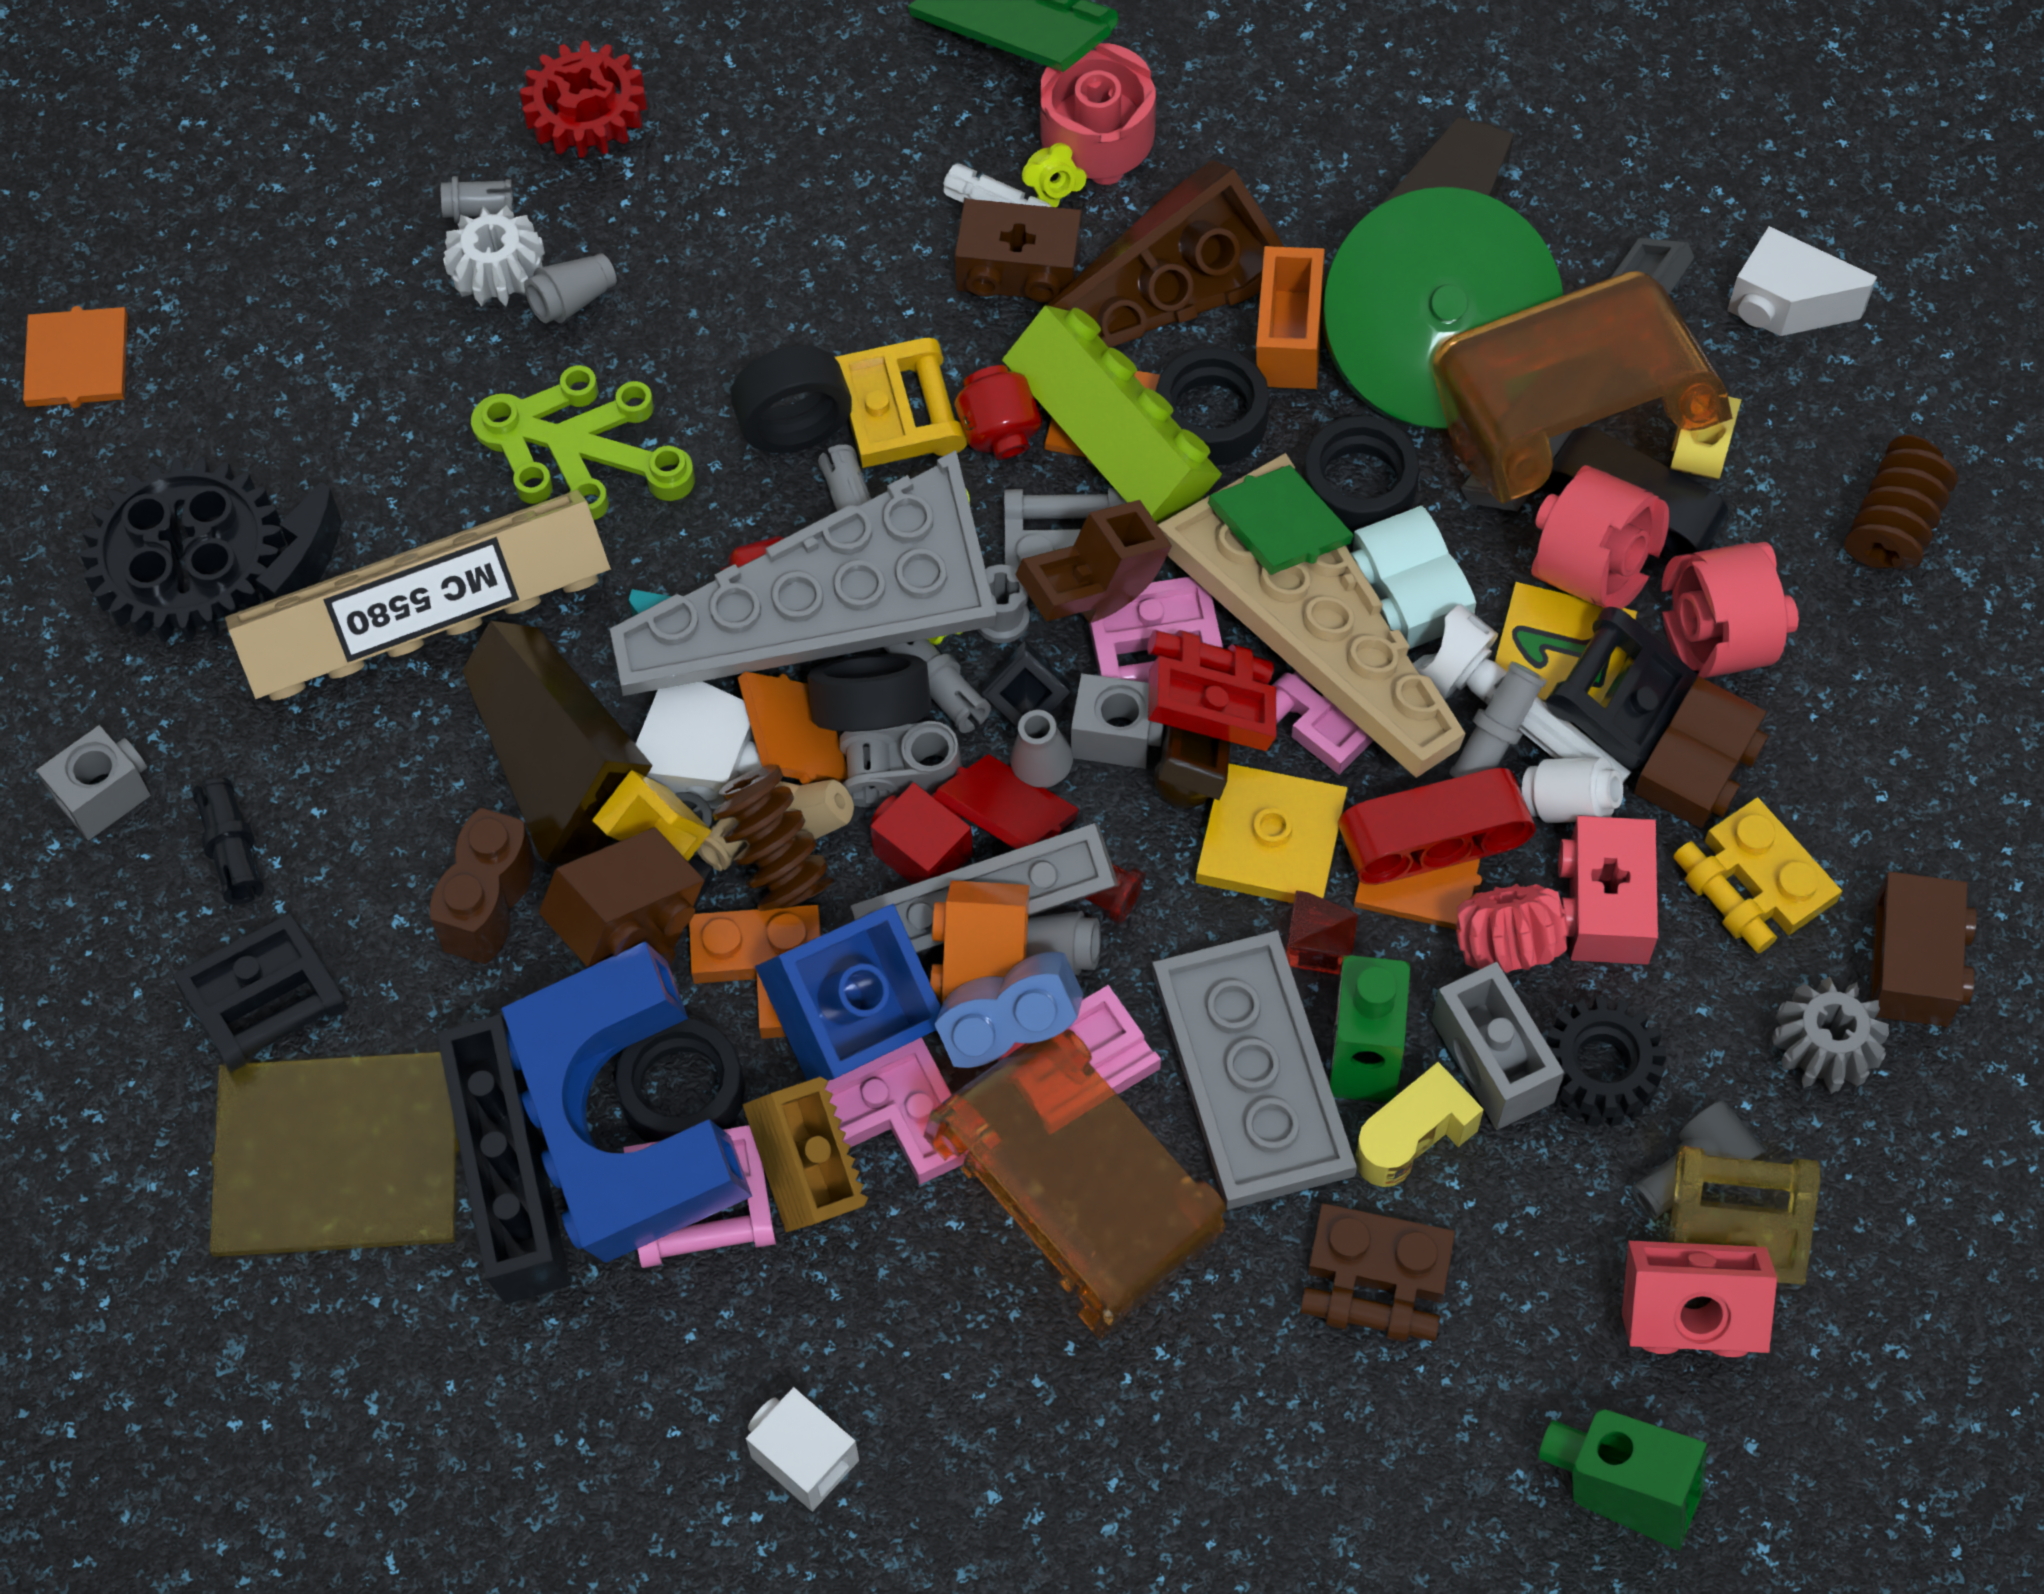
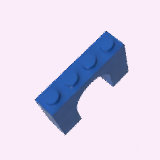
M646 941L619 953L616 957L612 956L501 1008L509 1030L508 1040L514 1062L518 1070L522 1069L529 1089L522 1092L523 1105L533 1125L537 1129L542 1128L548 1149L542 1152V1161L554 1186L563 1190L569 1210L562 1213V1220L571 1242L577 1249L583 1248L607 1263L753 1197L731 1136L710 1119L654 1145L631 1153L601 1151L597 1148L589 1133L586 1120L587 1098L592 1082L603 1065L622 1049L688 1019L668 961Z

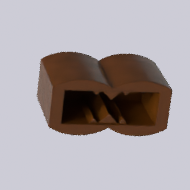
M1698 676L1641 772L1634 794L1701 829L1712 813L1723 818L1741 784L1731 778L1741 763L1749 768L1753 767L1769 738V734L1760 730L1767 711Z
M480 808L466 821L458 836L455 848L456 863L443 874L433 891L430 902V918L443 952L487 964L496 956L506 941L511 923L510 908L519 902L531 884L535 870V857L523 820Z

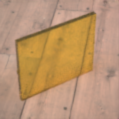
M441 1053L248 1063L230 1074L223 1065H219L215 1153L211 1156V1164L214 1166L210 1239L211 1255L219 1257L455 1243L456 1153L459 1152L460 1148Z

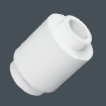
M1604 757L1544 759L1540 762L1539 766H1530L1525 771L1522 781V795L1531 817H1540L1546 823L1576 822L1577 816L1611 817L1614 809L1618 808L1622 803L1623 781L1620 773L1617 770H1613L1609 760Z

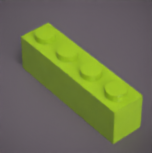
M1045 305L1002 361L1011 371L1025 375L1032 395L1127 503L1140 500L1157 525L1199 502L1222 475L1207 458L1211 453L1209 447L1191 431L1181 429L1170 416L1173 413V408L1169 402L1154 390L1145 388L1134 376L1137 372L1134 363L1123 353L1114 348H1109L1098 336L1101 328L1091 316L1078 308H1072L1071 311Z

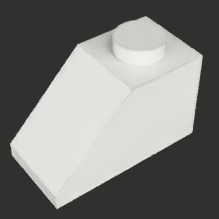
M1769 226L1737 276L1727 311L1741 317L1742 320L1751 326L1764 328L1779 336L1860 320L1866 310L1877 276Z

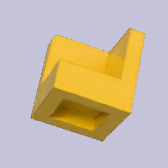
M633 770L628 773L592 820L606 835L619 841L656 827L687 861L691 859L704 842V839L712 832L667 786Z

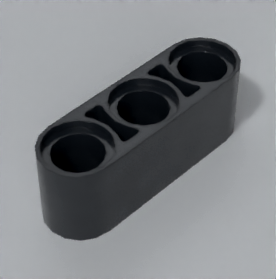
M1591 427L1576 428L1543 475V484L1547 491L1558 496L1561 495L1566 486L1574 479L1577 472L1585 465L1599 469L1659 496L1658 499L1665 501L1669 507L1668 532L1660 556L1669 561L1675 556L1705 551L1728 517V508L1725 502L1709 488Z

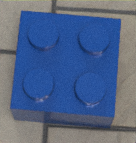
M894 903L755 966L807 1081L818 1077L828 1081L833 1080L937 1030L934 1024L941 1006Z

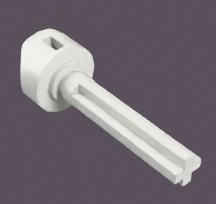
M1462 604L1457 605L1445 617L1444 635L1438 653L1423 655L1413 663L1420 675L1431 678L1444 700L1457 688L1461 690L1468 685L1471 692L1489 704L1507 674V671L1499 664L1488 659L1492 653L1490 648L1497 639L1498 633ZM1538 696L1535 698L1519 730L1554 759L1604 757L1609 760L1613 770H1617L1620 773L1623 783L1631 773L1627 768L1569 721H1564L1553 715L1546 703Z

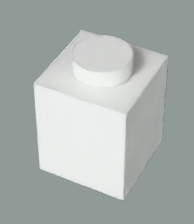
M794 1387L781 1401L776 1397L767 1401L757 1411L748 1426V1430L751 1433L747 1436L746 1441L751 1458L812 1512L859 1461L856 1441Z

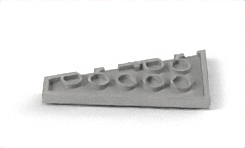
M955 450L939 458L937 466L912 479L906 475L887 485V492L857 507L850 504L767 547L765 555L739 568L734 564L715 574V580L685 596L676 594L610 628L622 695L637 694L738 675L745 671H759L996 626L997 614L957 451Z

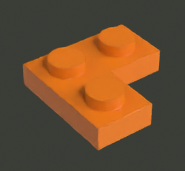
M807 905L767 911L754 909L694 914L689 922L693 983L757 979L761 1039L787 1037L755 966L821 936L819 906Z

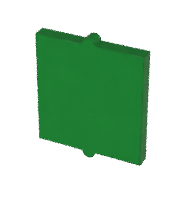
M1291 465L1256 478L1252 475H1247L1243 483L1211 494L1208 504L1270 575L1305 561L1314 564L1317 562L1318 556L1351 544L1354 536Z

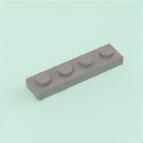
M1093 823L851 905V909L856 920L894 903L916 953H920L944 945V942L932 940L933 911L935 901L946 902L951 880L1030 885L1028 916L1115 888L1119 885L1100 826L1097 823Z

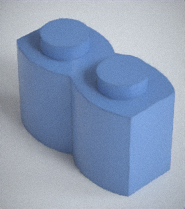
M1040 953L1016 964L1005 977H981L956 988L944 1000L934 1025L954 1067H977L1000 1058L1015 1042H1041L1064 1032L1078 1018L1083 992L1065 953Z

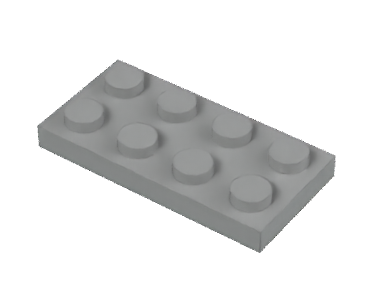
M1278 930L1152 962V975L1226 1210L1355 1177L1357 1166Z

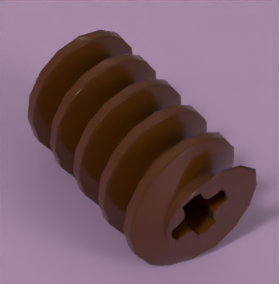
M1909 434L1898 436L1890 441L1885 453L1886 456L1880 462L1877 475L1874 476L1869 487V493L1865 495L1860 512L1856 515L1851 531L1847 534L1844 542L1846 553L1857 562L1868 567L1909 570L1920 566L1925 555L1923 549L1929 546L1933 537L1932 530L1937 528L1942 517L1940 511L1946 508L1950 499L1949 492L1954 490L1959 479L1956 469L1944 459L1943 453L1936 445L1924 438Z
M773 764L747 772L725 784L718 791V794L723 795L725 801L712 812L714 820L734 817L736 824L723 835L726 843L745 840L748 845L734 858L737 866L757 863L759 867L746 880L748 889L768 886L770 890L757 903L759 911L784 909L797 905L825 890L834 880V878L828 876L822 877L828 867L824 856L811 854L817 844L813 834L806 831L798 832L806 820L801 810L787 809L792 804L794 796L789 787L776 786L780 782L783 773L779 765Z

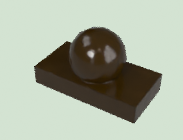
M1165 725L1161 759L1155 767L1153 777L1156 790L1161 799L1174 808L1188 810L1202 805L1209 797L1220 800L1228 778L1230 742Z

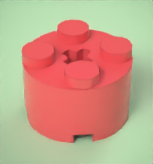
M1100 43L1095 47V50L1088 52L1065 72L1047 66L1041 78L1040 137L1042 149L1051 147L1056 143L1068 145L1073 152L1071 159L1075 166L1083 169L1087 178L1101 185L1117 183L1123 177V174L1137 167L1147 157L1155 138L1156 90L1151 78V71L1140 56L1119 45Z
M1583 466L1560 496L1555 494L1548 495L1539 508L1536 526L1538 529L1543 530L1539 542L1538 553L1532 564V576L1596 606L1623 609L1635 599L1650 577L1640 572L1648 554L1657 558L1660 557L1669 526V507L1667 503L1658 499L1659 496L1646 489L1591 466Z
M1748 542L1675 556L1668 562L1663 574L1662 592L1672 590L1673 610L1662 612L1664 627L1672 652L1693 671L1697 670L1699 672L1696 678L1700 676L1705 679L1771 666L1780 659L1783 653L1787 633L1797 630L1799 623L1798 609L1794 599L1790 595H1784L1776 571V556L1768 542Z

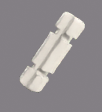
M954 164L946 174L943 182L944 193L964 203V199L1052 207L1049 203L1033 196L1026 200L1024 199V192L984 174L979 179L976 177L977 171L962 164Z

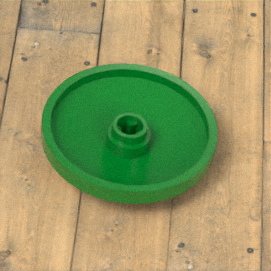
M1454 187L1424 188L1402 194L1381 204L1367 214L1344 239L1335 253L1324 282L1321 306L1322 327L1326 346L1338 373L1357 397L1370 408L1384 417L1413 428L1436 431L1458 430L1487 422L1508 411L1526 397L1542 379L1554 358L1561 338L1564 321L1563 288L1556 263L1546 243L1531 224L1514 209L1497 199L1472 190Z

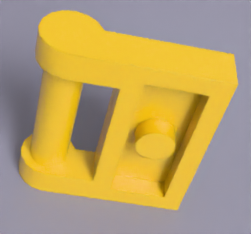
M920 338L835 357L841 366L852 397V412L849 415V421L862 468L930 453L945 456L955 450L959 453L967 446L968 441L962 424L955 421L940 369L944 358L940 344L936 339ZM911 370L917 373L929 413L930 425L915 426L900 372Z

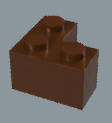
M654 827L556 868L538 913L587 967L600 963L612 956L616 957L619 953L645 941L665 958L670 966L675 959L676 953L674 948L682 930L694 916L695 909L693 906L705 880L661 832Z

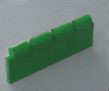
M915 0L908 5L910 15L1061 72H1065L1109 37L1111 31L1118 23V13L1115 9L1089 0Z

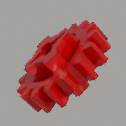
M583 41L579 52L571 53L570 49L563 44L559 46V58L554 60L544 54L539 57L542 71H526L525 76L528 87L520 88L526 126L528 129H535L537 142L540 144L547 143L553 139L557 154L561 155L567 150L569 145L576 146L579 158H585L588 146L596 145L602 154L609 153V140L614 138L623 144L629 141L626 126L630 128H640L642 126L640 111L647 110L642 73L640 69H632L631 58L628 54L621 55L614 60L612 45L606 44L596 53L591 51L589 41ZM615 86L618 88L621 94L615 92ZM547 104L552 105L554 113L549 110Z

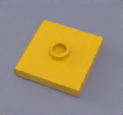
M1229 763L1227 783L1220 800L1214 799L1197 868L1196 883L1322 909L1339 831L1338 820L1343 813L1347 787Z

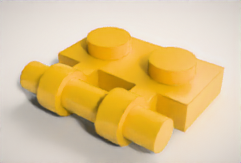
M1758 797L1708 831L1705 843L1713 850L1716 856L1706 857L1693 841L1684 844L1673 856V859L1687 873L1685 882L1698 896L1705 894L1724 915L1725 918L1722 924L1735 939L1743 937L1757 954L1765 951L1777 939L1774 932L1766 925V920L1772 917L1789 936L1837 903L1842 893L1838 885ZM1734 874L1754 898L1744 900L1727 881V878Z

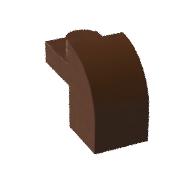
M1140 500L1089 512L1073 546L1023 558L1015 576L1046 622L1082 612L1088 622L1093 623L1112 615L1137 598L1158 574L1172 545Z

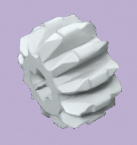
M482 205L479 217L475 219L460 215L459 230L446 232L445 244L447 250L444 252L445 257L443 261L447 274L451 276L455 288L460 292L461 296L474 294L475 300L479 302L481 307L492 297H498V300L506 307L510 294L515 292L526 296L524 283L527 279L534 276L535 269L543 267L541 261H543L542 255L545 254L542 238L538 237L537 232H534L533 224L529 221L527 215L514 218L513 212L510 211L507 205L497 214H490Z

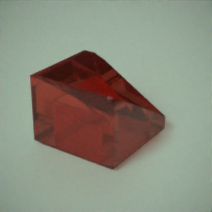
M1296 890L1286 950L1290 967L1340 974L1343 956L1353 954L1358 914L1311 893Z

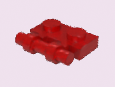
M1154 630L1149 638L1147 648L1148 654L1158 656L1149 669L1148 720L1267 751L1276 738V687L1267 685L1273 674V662L1253 656L1252 650L1246 647L1231 644L1228 649L1200 642V636L1191 632L1178 630L1174 635Z

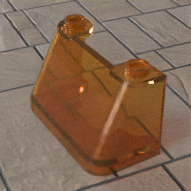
M1639 271L1623 273L1457 334L1440 346L1433 361L1434 376L1454 453L1501 504L1532 493L1539 489L1549 478L1553 467V458L1548 438L1662 397L1664 409L1669 419L1681 429L1689 431L1706 429L1733 419L1727 390L1721 378L1667 291L1650 275Z
M1066 1029L1051 1039L1023 1044L950 1095L930 1112L923 1137L944 1161L954 1154L958 1157L964 1155L966 1158L961 1170L969 1179L976 1175L1063 1275L1059 1283L1069 1293L1079 1285L1080 1289L1077 1291V1295L1086 1307L1078 1316L1101 1341L1221 1237L1226 1228L1221 1215L1227 1209L1221 1197L1209 1184L1203 1180H1199L1197 1183L1192 1180L1089 1063L1092 1060V1055L1084 1042L1073 1031Z

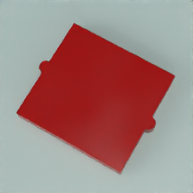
M987 754L967 769L958 767L955 776L940 786L934 796V799L1015 849L1058 836L1064 827L1076 819L1079 812L1077 807L1046 788L1033 787L1021 781L1013 773L1011 767L990 754Z

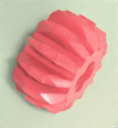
M1518 884L1507 888L1495 887L1493 891L1475 893L1470 899L1457 906L1458 921L1456 922L1458 945L1459 949L1463 952L1465 964L1468 966L1479 968L1480 970L1498 962L1506 974L1518 969L1529 971L1532 966L1549 964L1554 960V957H1559L1567 950L1566 936L1568 935L1565 907L1561 905L1557 891L1537 884L1527 887H1520Z

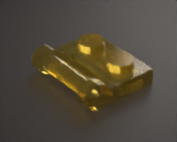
M1680 1146L1675 1163L1676 1186L1668 1242L1767 1247L1777 1275V1282L1805 1285L1820 1186V1166L1818 1161L1795 1158L1792 1164L1709 1156L1705 1155L1703 1148ZM1703 1182L1789 1191L1788 1210L1702 1201Z

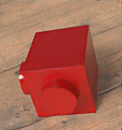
M914 782L899 797L895 795L888 797L874 813L870 826L873 854L912 885L960 869L973 856L971 827L961 820L960 814L934 799L936 792L929 795Z

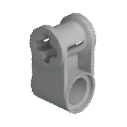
M925 721L873 731H845L840 735V750L847 757L848 777L842 785L851 795L854 806L878 807L892 795L899 797L913 782L929 795H932L940 786L955 776L958 767H962L956 734L949 726L941 722ZM933 755L945 758L944 761L933 766L920 764V761ZM868 763L871 764L870 770H868Z

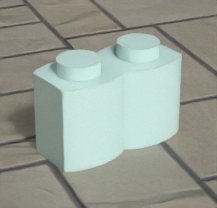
M1422 505L1354 532L1353 552L1350 554L1383 604L1380 612L1391 631L1400 630L1410 646L1409 649L1442 637L1445 629V617L1457 605L1462 604L1475 614L1476 600L1461 568L1449 554L1434 520Z

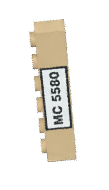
M575 490L225 617L255 699L269 695L270 700H280L293 696L305 689L304 681L326 673L332 679L353 674L365 666V659L386 651L390 657L413 652L424 645L422 638L446 630L448 635H458L473 630L483 623L482 616L501 609H505L507 614L528 610L541 602L540 595L563 588V591L566 593L583 590L599 581L597 574L611 570L588 503L581 493Z

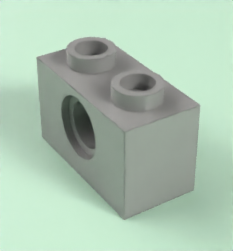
M1498 962L1439 988L1431 1021L1495 1129L1498 1130L1553 1104L1564 1071Z

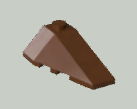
M1211 160L1163 196L1047 306L1071 311L1072 308H1078L1084 311L1098 323L1101 328L1098 336L1110 348L1142 337L1144 332L1173 322L1182 323L1197 318V314L1225 304L1231 306L1250 299L1261 290L1264 247H1284V245L1235 169Z

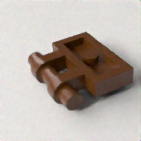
M1322 1203L1308 1275L1334 1280L1333 1290L1329 1292L1305 1286L1300 1314L1327 1319L1326 1326L1346 1330L1347 1324L1385 1331L1387 1332L1386 1339L1407 1343L1409 1336L1435 1342L1440 1315L1414 1310L1415 1298L1442 1303L1455 1231ZM1354 1285L1394 1293L1393 1303L1391 1305L1353 1297Z

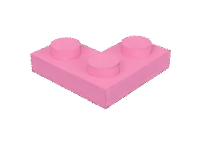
M922 1037L828 1081L825 1090L833 1094L829 1103L837 1106L834 1116L842 1120L838 1129L846 1132L843 1142L849 1144L851 1148L891 1129L919 1185L980 1157L979 1146Z

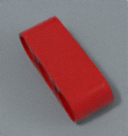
M1506 768L1488 769L1367 800L1347 809L1338 820L1339 829L1360 882L1368 885L1383 884L1504 853L1526 843L1533 837L1536 831L1534 821L1514 773Z

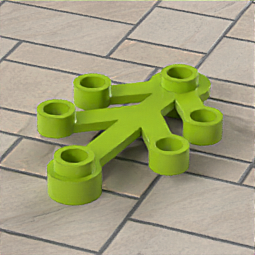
M582 365L569 367L562 373L559 385L524 399L511 394H495L483 399L473 410L471 426L475 437L489 449L504 453L514 473L513 480L517 495L526 503H541L548 499L553 490L549 470L545 465L533 461L526 442L549 448L570 492L578 490L583 497L586 495H596L599 497L594 503L588 504L593 520L602 517L607 512L609 501L605 486L599 480L591 478L582 458L646 476L649 491L661 500H679L688 495L694 487L695 475L692 460L683 450L674 446H662L651 452L596 436L627 422H643L652 415L654 410L652 394L649 387L642 382H627L617 390L616 400L558 424L541 420V418L569 405L575 407L587 406L597 398V381L594 372L590 368ZM578 382H585L588 384V386L582 390L570 389V387L573 384ZM633 398L644 400L638 406L626 405V402ZM509 417L503 422H494L497 418ZM668 465L677 466L671 471L660 470V468ZM532 478L543 480L536 487L524 486V483Z

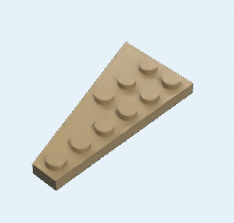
M1284 453L1247 475H1252L1256 478L1291 465L1294 469L1295 466L1288 455ZM1245 476L1220 489L1219 491L1243 483ZM1210 496L1158 524L1172 545L1167 555L1416 778L1460 749L1466 734L1431 678L1420 675L1407 656L1409 644L1399 629L1391 631L1380 613L1383 606L1381 600L1346 546L1318 556L1317 562L1314 564L1305 561L1270 575L1208 504Z

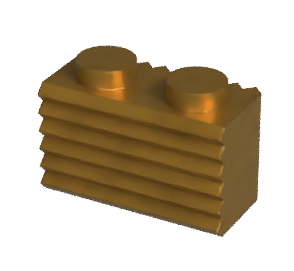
M822 1077L742 1104L785 1232L808 1227L864 1207L868 1200V1197L861 1194L864 1184L856 1181L859 1171L852 1168L855 1158L847 1155L850 1145L843 1142L846 1132L838 1129L842 1120L834 1116L837 1106L829 1103L833 1094L825 1090L828 1080Z

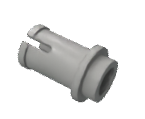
M452 176V182H441L443 218L454 217V222L459 223L460 215L479 217L482 205L490 214H497L506 205L513 212L511 179H505V181L459 182L458 176Z

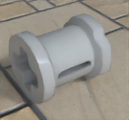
M998 564L986 568L997 614L996 626L977 630L985 639L994 643L1005 644L1013 642L1023 636L1029 627L1030 612L1027 606L1029 595L1015 576L1017 570L1011 565Z

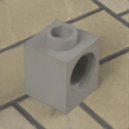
M1081 673L1071 727L1073 758L1146 769L1149 747L1162 746L1165 727L1164 724L1148 720L1149 683ZM1123 717L1131 720L1133 723L1125 727H1116L1110 725L1107 721L1112 718Z
M100 725L36 769L52 799L88 841L151 796L140 776V773L147 769V766L139 753L126 738L121 739L115 744ZM109 774L102 782L89 785L95 777Z

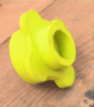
M1056 143L1051 147L1038 150L1030 157L1022 171L1023 182L1035 190L1038 199L1049 203L1052 207H1058L1060 199L1070 194L1071 191H1080L1087 179L1085 171L1076 167L1072 161L1073 152L1071 148L1064 143ZM1058 172V178L1055 181H1050L1052 175Z

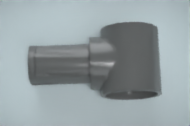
M1724 1100L1718 1101L1699 1113L1681 1130L1678 1135V1140L1681 1143L1674 1147L1675 1155L1632 1185L1631 1193L1644 1213L1652 1220H1655L1699 1187L1703 1190H1708L1716 1184L1723 1191L1734 1186L1754 1171L1765 1160L1768 1152Z

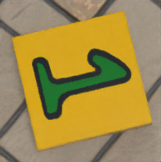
M1516 582L1495 662L1508 672V667L1511 661L1545 678L1547 682L1537 696L1546 703V699L1558 682L1567 679L1594 635L1592 630L1593 623L1604 607L1596 606L1573 595ZM1626 608L1622 609L1636 620L1637 611ZM1620 647L1614 649L1588 692L1599 704L1625 663L1627 653Z

